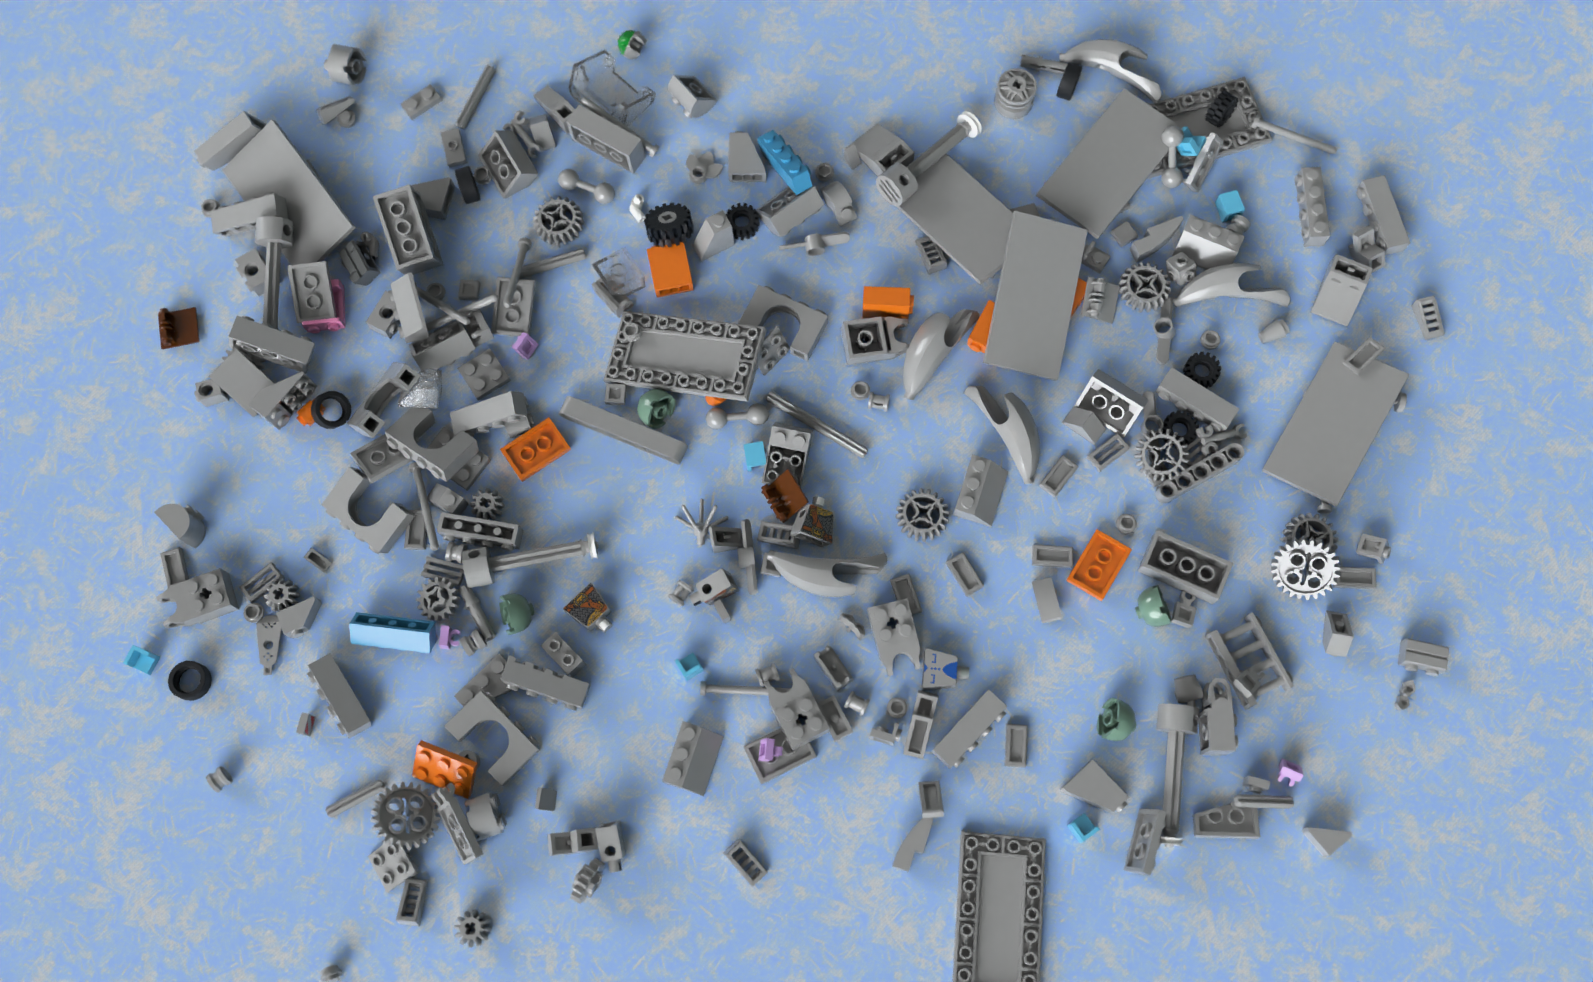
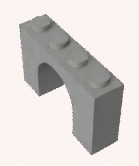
M758 285L738 324L763 327L765 321L775 313L785 312L793 315L799 321L800 328L790 346V354L808 362L828 324V316L822 310L809 308L806 303L796 302L786 294L780 295L768 286L762 287Z
M393 362L346 424L361 435L374 438L385 424L380 419L385 407L399 392L403 390L410 391L421 375L406 363Z
M417 402L385 431L387 443L391 448L401 451L407 459L411 458L416 461L422 469L426 468L431 471L432 475L437 479L441 478L447 482L479 452L477 440L461 430L443 447L437 449L420 447L417 444L419 438L436 422L433 411Z
M349 467L321 505L327 509L326 513L333 518L337 517L344 528L355 532L354 536L362 542L366 541L373 552L377 554L388 553L415 515L402 504L392 503L377 523L371 526L365 525L358 517L357 503L369 486L370 481L362 471Z
M480 691L444 727L458 741H462L483 722L497 721L502 724L509 736L508 748L503 756L487 771L501 786H504L540 751L537 747L539 743L531 735L527 737L523 733L525 728L517 720L514 723L509 718L511 714L503 706L499 708L494 703L496 698L489 691L486 694Z

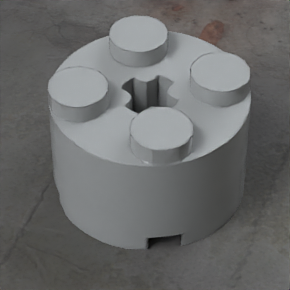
M333 44L328 59L324 62V69L328 71L329 77L334 82L350 85L360 84L366 73V67H363V61H366V57L359 48Z
M489 792L465 801V807H470V811L466 812L468 822L474 835L478 834L477 841L503 833V829L507 825L504 813L500 814L498 808L500 800L497 793L492 794Z

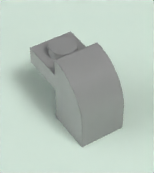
M835 181L820 189L826 205L832 208L840 226L857 218L851 204L853 201L840 182Z
M1368 225L1353 233V244L1349 245V251L1353 260L1372 267V273L1384 267L1385 250L1375 245L1374 228Z
M596 828L548 834L549 856L571 855L597 850Z

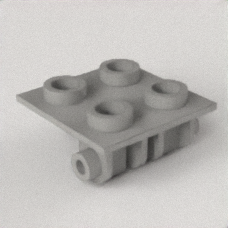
M1088 277L1081 315L1113 323L1120 286L1105 282L1103 278L1094 279Z
M778 326L764 339L757 369L760 368L764 376L790 350Z
M390 841L368 856L387 893L408 877H413L419 873L417 871L418 866L415 865L413 860H410L413 856H408L410 851L406 850V846L404 845L401 851L398 848V844L390 848Z

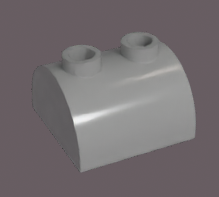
M673 75L668 84V91L673 95L672 101L679 106L682 105L685 108L683 113L690 118L706 114L717 102L716 98L695 76Z
M166 504L154 512L179 540L195 549L202 543L206 531L202 521L204 517L191 506L187 505L184 508L178 504Z

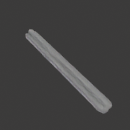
M770 391L767 395L766 400L857 456L861 458L866 456L868 449L775 392Z

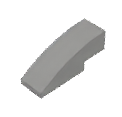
M1183 216L1148 228L1144 238L1134 241L1130 251L1136 263L1161 249L1179 229L1184 219Z
M918 690L903 754L921 759L924 758L937 705V694Z
M934 817L922 818L914 826L900 846L892 867L909 872L914 853L923 854Z

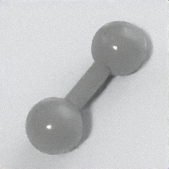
M1169 126L1162 133V141L1169 147L1168 168L1162 173L1161 180L1168 188L1179 186L1183 180L1182 171L1176 167V147L1182 143L1184 138L1183 131L1178 126Z
M565 169L559 174V185L565 190H573L576 187L594 193L595 199L602 204L610 203L615 197V190L609 183H600L597 186L579 180L578 174L572 169Z
M760 403L751 405L747 412L726 413L722 408L715 407L707 412L706 422L713 429L723 428L727 421L748 419L754 425H762L768 420L769 411L766 406Z

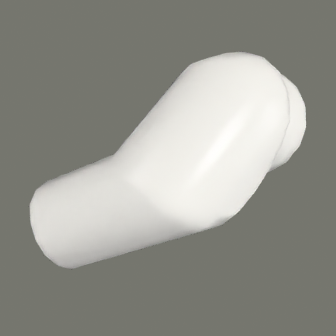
M636 194L631 200L629 210L636 220L642 223L645 219V215L641 211L644 197L641 194Z

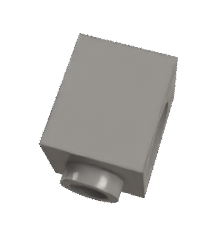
M212 379L195 383V397L198 402H201L206 407L229 400L228 394Z

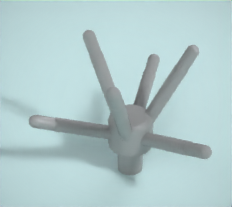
M702 498L700 499L699 523H695L685 505L681 507L690 523L679 516H675L676 520L694 530V535L697 536V545L705 544V536L709 527H715L728 520V516H725L709 524L717 509V505H714L705 523H703L704 499Z

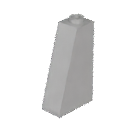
M243 111L194 151L198 157V163L202 167H207L213 171L224 166L267 124Z

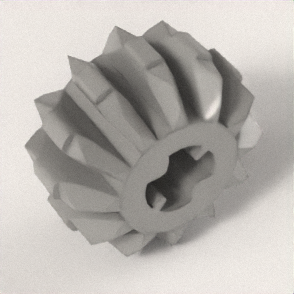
M486 488L485 493L479 490V496H472L475 501L470 502V506L473 507L471 512L473 515H476V518L489 520L491 517L493 520H496V514L502 515L499 509L504 508L505 505L501 503L503 497L501 495L498 496L496 490L491 492L489 488ZM487 502H489L488 504L490 505L488 508H486L485 505Z
M279 579L278 583L272 581L273 587H266L269 593L263 595L264 598L268 599L266 605L275 612L292 606V604H297L298 601L295 598L300 597V593L296 592L299 589L298 586L293 585L291 580L285 581L284 579Z
M473 910L471 914L469 911H465V918H457L461 925H455L454 929H460V932L455 934L456 938L462 937L460 944L463 945L467 942L468 947H473L475 942L477 946H480L482 943L481 939H488V936L484 933L491 932V928H486L485 926L490 923V919L483 920L486 915L484 912L478 915V910ZM475 925L476 932L470 933L471 928L469 926Z

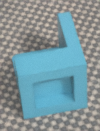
M1184 126L1182 128L1184 138L1182 143L1177 146V149L1181 156H1198L1207 139L1205 136H1193L1189 128Z
M1237 190L1219 194L1215 202L1222 223L1231 221L1235 215H1242L1245 211Z
M763 441L744 444L748 472L752 471L751 467L766 465Z
M132 645L123 664L151 675L160 656Z
M694 653L680 661L678 659L674 660L686 681L704 671Z
M1085 813L1067 825L1079 843L1086 841L1100 830L1098 826L1095 827Z

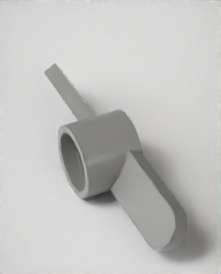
M847 232L826 235L811 234L804 238V242L780 245L779 250L805 246L807 255L817 256L825 252V246L849 242L850 235Z
M1170 297L1167 301H1164L1165 303L1161 307V317L1153 325L1154 332L1158 338L1156 361L1160 365L1168 362L1170 340L1176 333L1172 323L1173 299ZM1163 326H1170L1167 332H1158Z
M1146 391L1143 397L1147 398L1148 402L1143 408L1144 421L1141 425V431L1143 434L1146 433L1149 437H1152L1150 430L1146 427V422L1153 421L1158 425V428H1163V420L1157 415L1154 393ZM1156 439L1150 442L1149 444L1159 448V439ZM1148 450L1149 460L1153 463L1154 455ZM1159 450L1156 451L1157 454L1159 455V456H1158V460L1156 461V463H1157V462L1160 460V458H1161V457H1160V451H1159Z
M745 519L741 522L743 547L737 548L739 568L746 567L748 592L750 595H754L757 593L755 555L751 523L748 519Z

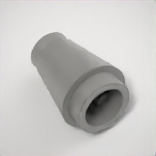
M1283 319L1275 320L1258 333V337L1264 344L1286 337V334L1289 333V328Z

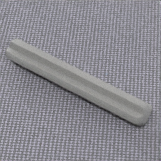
M486 65L456 120L457 127L461 129L466 128L496 72L493 66Z
M581 248L522 266L519 279L586 259L585 251Z

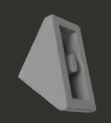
M546 114L529 119L535 143L542 146L543 151L556 147Z
M1076 407L1072 408L1062 422L1093 445L1096 444L1106 430L1094 412Z
M709 527L714 553L736 550L743 547L741 528Z
M1312 827L1303 828L1302 832L1323 857L1330 856L1352 837V832Z

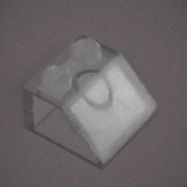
M626 247L592 264L611 295L629 296L645 287V276Z
M434 368L421 370L419 372L420 378L410 391H401L398 407L438 408L442 394V371Z

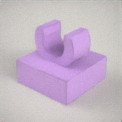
M522 332L517 337L518 340L512 345V348L524 359L528 360L539 344L527 333Z
M441 625L439 640L441 649H450V644L452 646H459L460 643L453 641L452 637L454 635H461V632L459 630H452L450 626Z
M762 739L760 741L758 761L767 762L773 760V756H782L783 747L774 746L775 739Z
M1282 758L1278 765V781L1281 782L1284 777H1289L1288 785L1292 787L1295 780L1301 781L1303 777L1302 767Z

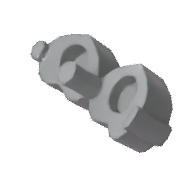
M844 613L840 615L838 620L848 626L846 631L850 632L852 630L861 641L865 636L863 625L856 623L852 615Z
M1413 680L1403 682L1402 688L1399 690L1400 696H1397V702L1394 704L1397 710H1403L1410 706L1407 697L1415 692Z

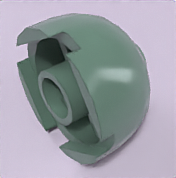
M652 389L640 397L637 413L644 424L652 429H658L665 425L666 422L663 420L667 415L670 417L673 415L676 401L669 393L661 389Z
M1158 585L1144 590L1139 595L1138 607H1135L1138 618H1143L1148 625L1154 627L1172 623L1166 602H1164L1162 591Z
M516 593L500 596L499 599L503 600V602L499 603L503 625L508 624L509 629L506 630L508 635L525 630L531 623V615H534L532 603L528 604L525 597Z
M1115 698L1109 699L1102 707L1105 709L1103 716L1101 714L1098 716L1097 733L1102 738L1111 741H1121L1134 732L1136 728L1135 713L1129 704Z

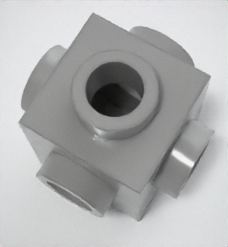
M1183 252L1166 260L1167 274L1179 286L1184 285L1196 276V262Z

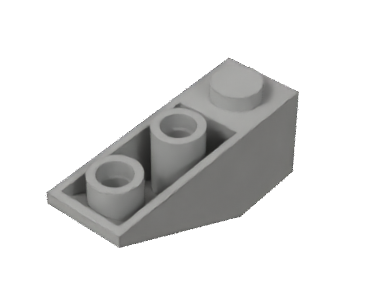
M547 85L533 97L562 130L568 134L570 131L567 120L575 109L565 98Z

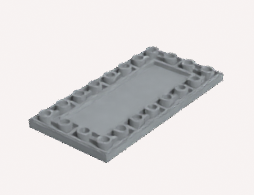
M1245 77L1166 99L1157 104H1149L1182 128L1187 126L1193 136H1209L1210 132L1216 133L1222 139L1223 144L1215 159L1272 142V137L1268 130L1257 126L1256 128L1250 127V122L1255 114L1259 115L1261 120L1264 119ZM1226 90L1237 97L1239 101L1227 122L1222 127L1217 128L1206 121L1205 118L1214 99L1222 91ZM1176 147V167L1183 169L1193 166L1197 156H1181ZM1169 152L1147 179L1162 175L1163 171L1168 168Z
M1124 88L1037 192L1036 196L1079 227L1087 229L1088 233L1096 239H1099L1168 154L1169 147L1162 141L1163 131L1169 126H1178L1181 129L1182 127Z
M272 119L222 169L244 201H249L252 197L266 196L265 194L270 192L277 193V195L286 198L288 219L294 222L293 246L283 248L281 252L291 265L323 261L356 228L278 123Z
M945 154L916 178L918 184L916 193L896 207L981 285L1002 268L1013 213L949 155Z
M1019 211L1013 212L983 363L1054 381L1058 380L1088 232L1087 229Z
M623 311L603 381L610 384H626V386L661 389L663 391L748 402L767 329L762 326ZM628 323H637L642 328V336L637 341L630 342L625 339L623 329Z
M1334 342L1264 465L1262 472L1337 507L1408 379L1409 374L1375 359L1357 375L1343 364L1355 350Z
M961 831L952 982H1040L1046 839Z

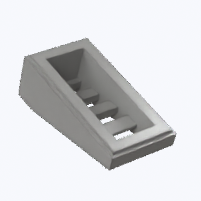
M348 96L317 108L316 111L321 122L325 125L351 106L355 100Z
M928 236L915 240L928 274L946 269V259L936 243ZM931 241V244L922 246V243ZM932 247L934 248L933 250L925 252L926 249ZM936 253L935 256L928 258V255ZM936 259L939 260V261L934 262V263H931V262H930V261H933V260H936Z
M1430 296L1416 300L1411 306L1424 339L1428 340L1443 336L1445 333L1435 297ZM1433 320V323L1427 324V322H1426V321ZM1436 327V330L1429 332V328Z
M761 521L757 540L760 542L795 549L799 548L801 539L791 537L790 533L793 525ZM771 528L769 537H766L767 529ZM778 530L777 537L774 538L775 531ZM786 531L785 539H782L783 533Z
M740 839L735 841L723 853L752 887L768 873ZM741 847L742 851L733 858L731 855ZM747 854L748 857L741 864H738L737 862ZM751 861H753L754 864H752L746 871H744L743 868ZM758 867L760 870L750 878L748 875Z
M406 879L396 921L399 924L420 926L427 880ZM410 887H419L420 891L410 890ZM409 896H418V899H409ZM407 905H416L415 909L407 908ZM406 913L414 914L413 917H406Z

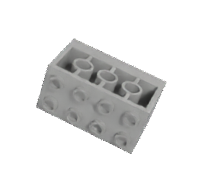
M409 184L373 196L398 271L405 275L412 272V275L444 265L421 195Z

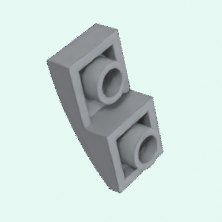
M1052 577L1032 581L1042 623L1062 619Z

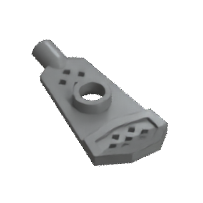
M277 615L265 616L256 623L260 664L264 665L263 675H272V665L277 663L282 631ZM273 642V647L268 649L267 643Z

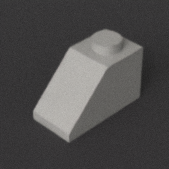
M436 483L427 496L430 503L450 514L462 515L469 505L462 496Z
M313 596L277 612L276 614L284 635L290 638H299L304 635V632L310 630L322 604L321 600Z
M1326 610L1322 641L1325 653L1332 656L1346 657L1354 637L1348 616L1344 613Z

